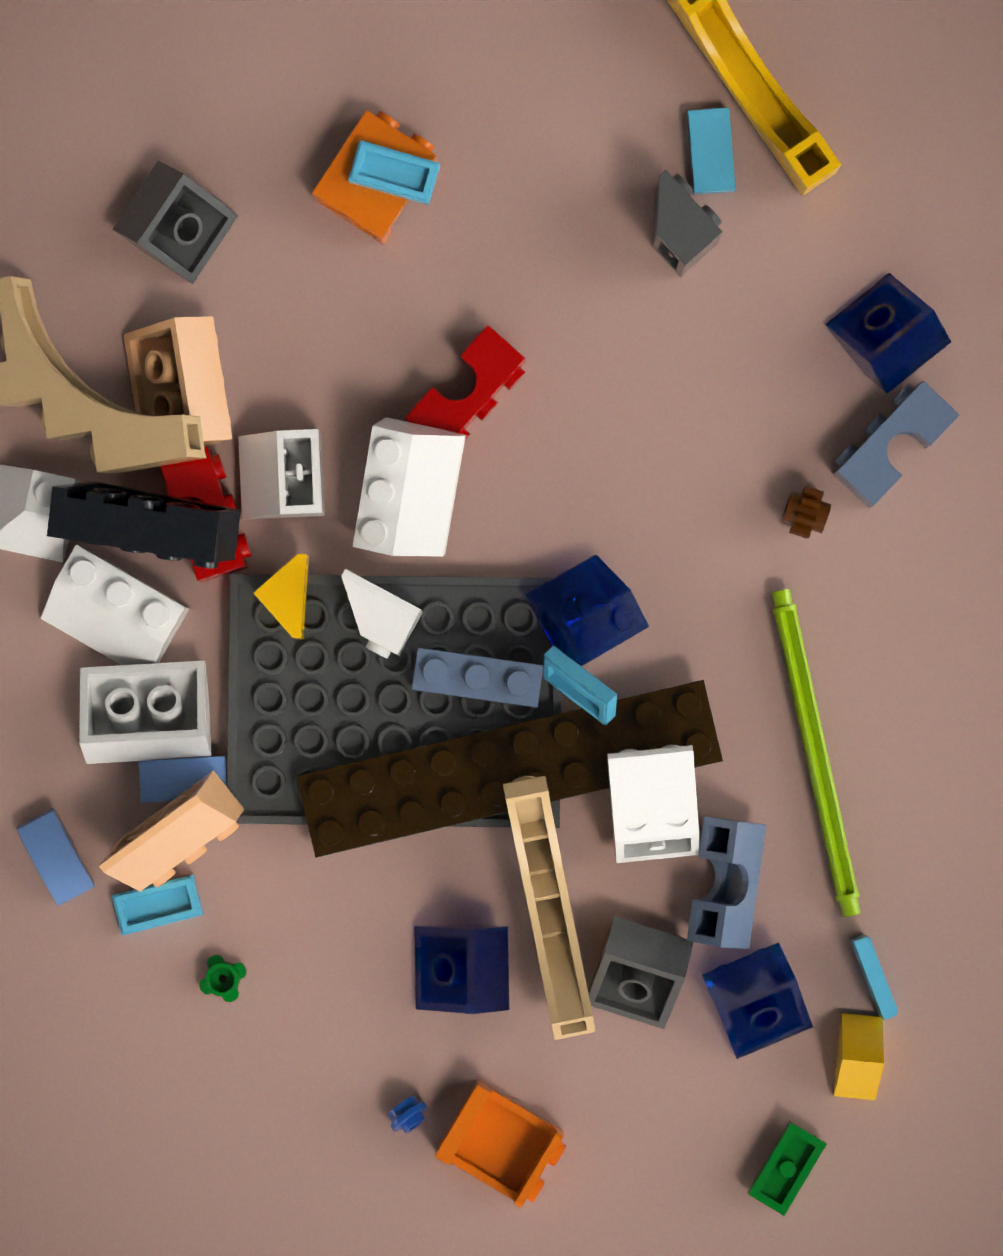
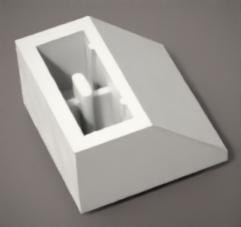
M319 429L281 430L238 436L243 520L325 516L322 433Z

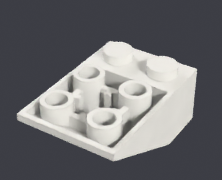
M667 745L660 749L641 751L626 749L619 753L607 754L611 824L616 863L699 855V824L693 745Z

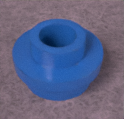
M415 1096L405 1099L388 1113L387 1116L392 1121L390 1127L394 1132L403 1129L405 1133H409L425 1121L426 1118L422 1113L428 1108L424 1101L419 1103Z

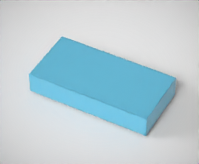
M729 107L688 110L693 195L735 192Z
M360 140L348 181L352 184L429 206L441 165L438 162Z
M554 645L544 654L543 678L602 724H608L616 716L617 693Z
M194 874L166 881L157 888L154 885H149L142 891L133 889L112 895L122 936L204 914Z
M862 933L849 938L879 1017L886 1020L897 1016V1006L870 937Z

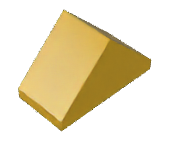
M297 554L254 592V595L291 637L295 639H304L309 556L307 554Z
M841 1012L833 1096L875 1100L884 1067L883 1019L879 1016Z

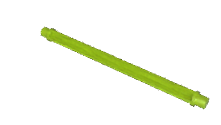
M790 588L772 592L775 609H772L775 614L780 642L784 651L785 665L803 747L806 752L807 765L824 843L829 857V866L836 893L835 899L836 902L839 901L842 917L861 914L858 903L860 893L857 890L852 862L847 848V839L796 611L797 605L793 604Z

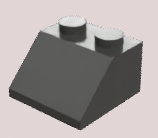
M157 161L112 230L139 250L193 284L238 215L184 173Z
M614 916L588 992L591 1006L665 1029L684 983L694 942Z

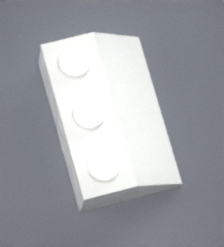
M388 417L372 426L353 547L390 556H444L466 435Z
M76 545L55 580L41 619L120 665L151 664L160 662L190 609L89 550Z
M205 660L80 668L79 744L86 764L211 757V716Z

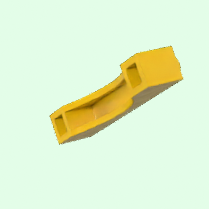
M667 0L801 196L803 197L835 175L842 164L819 131L794 105L769 72L742 30L727 0Z

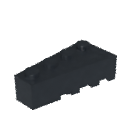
M98 481L52 486L47 536L85 542L92 545L116 547L131 553L157 554V558L164 560L180 561L182 558L191 559L194 566L218 568L219 562L235 560L241 510Z

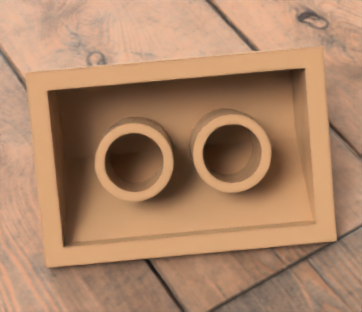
M213 316L174 317L123 334L135 412L151 416H200L204 447L232 439L231 421L228 414L224 377L221 370L217 345L218 339Z
M213 770L120 838L100 863L99 867L105 874L138 891H142L151 883L157 888L176 873L173 867L184 860L189 865L207 851L205 844L216 837L219 841H222L237 830L239 825L236 821L244 811V808Z

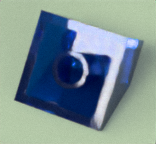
M890 273L885 275L825 324L863 373L886 394L951 343L934 309Z
M597 554L590 556L526 593L551 645H554L581 667L649 627L631 589Z
M414 926L416 1010L465 1014L510 1010L508 926Z
M779 942L766 948L758 949L752 954L728 964L720 965L714 970L702 974L736 1059L813 1028L798 982Z

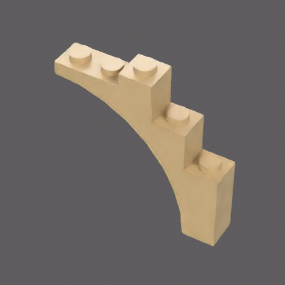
M14 276L0 278V315L3 330L1 346L6 354V361L0 362L1 406L21 407L42 403L41 423L46 431L47 439L70 440L92 436L93 442L90 446V454L98 473L116 474L206 458L200 416H151L140 414L112 403L89 388L67 366L51 342L37 309L31 279Z
M522 776L511 783L503 784L554 1040L596 1032L546 777Z

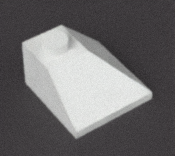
M0 465V549L64 563L68 540L47 536L52 486L81 482L74 478L37 470Z
M345 569L341 577L360 635L369 639L365 647L388 659L391 652L400 656L423 611Z

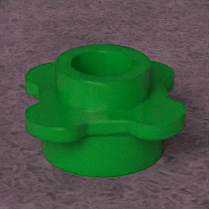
M220 955L211 956L207 961L209 969L206 976L199 983L200 990L206 995L212 993L216 996H221L226 1002L235 1001L239 997L238 986L240 980L247 974L246 967L240 962L235 964L226 962ZM220 975H226L227 981L221 982L219 980Z

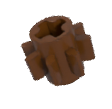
M809 486L803 487L802 494L791 491L782 516V521L791 523L789 533L806 539L810 537L812 531L822 534L831 509L830 503L822 501L824 491Z

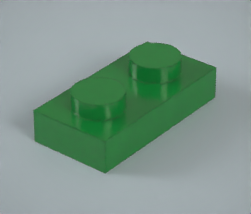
M789 1120L747 1191L748 1195L785 1216L827 1143Z

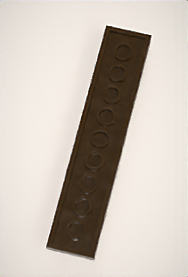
M699 680L619 699L616 704V716L606 725L581 708L296 777L315 858L507 813L508 808L503 784L511 783L522 776H545L550 802L608 789L607 754L619 753L626 749L641 751L660 749L667 745H693L694 768L721 762L723 758L704 680Z

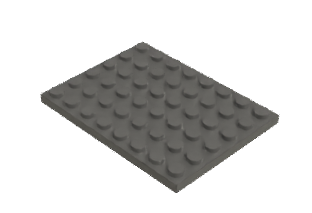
M230 574L227 788L244 808V811L236 821L238 824L308 825L296 776L561 713V691L543 678V673L538 708L412 690L418 648L543 665L544 654L553 645L562 651L563 578L360 576L423 611L400 656L391 652L388 659L365 647L369 639L360 635L341 577L342 575H308L304 639H295L291 637L254 595V592L274 574ZM560 800L550 803L555 828H560ZM507 812L448 827H511V822Z

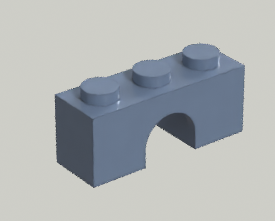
M924 381L915 388L908 383L892 400L897 408L887 418L880 413L864 430L869 437L860 447L857 448L853 443L850 444L835 460L840 468L833 475L868 508L874 506L903 476L891 465L887 456V447L892 437L896 435L911 436L926 449L959 416Z
M418 648L412 690L538 708L543 665Z
M704 816L698 858L709 859L712 862L715 870V880L713 888L706 898L702 900L692 899L687 941L722 948L749 949L766 824Z

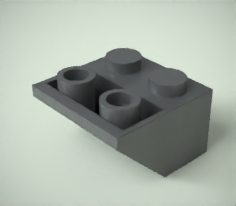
M665 170L659 175L655 189L653 248L681 278L717 245L723 232L718 227L722 222L709 206L705 204L701 208L690 195L693 193V189L682 176L676 174L672 177Z

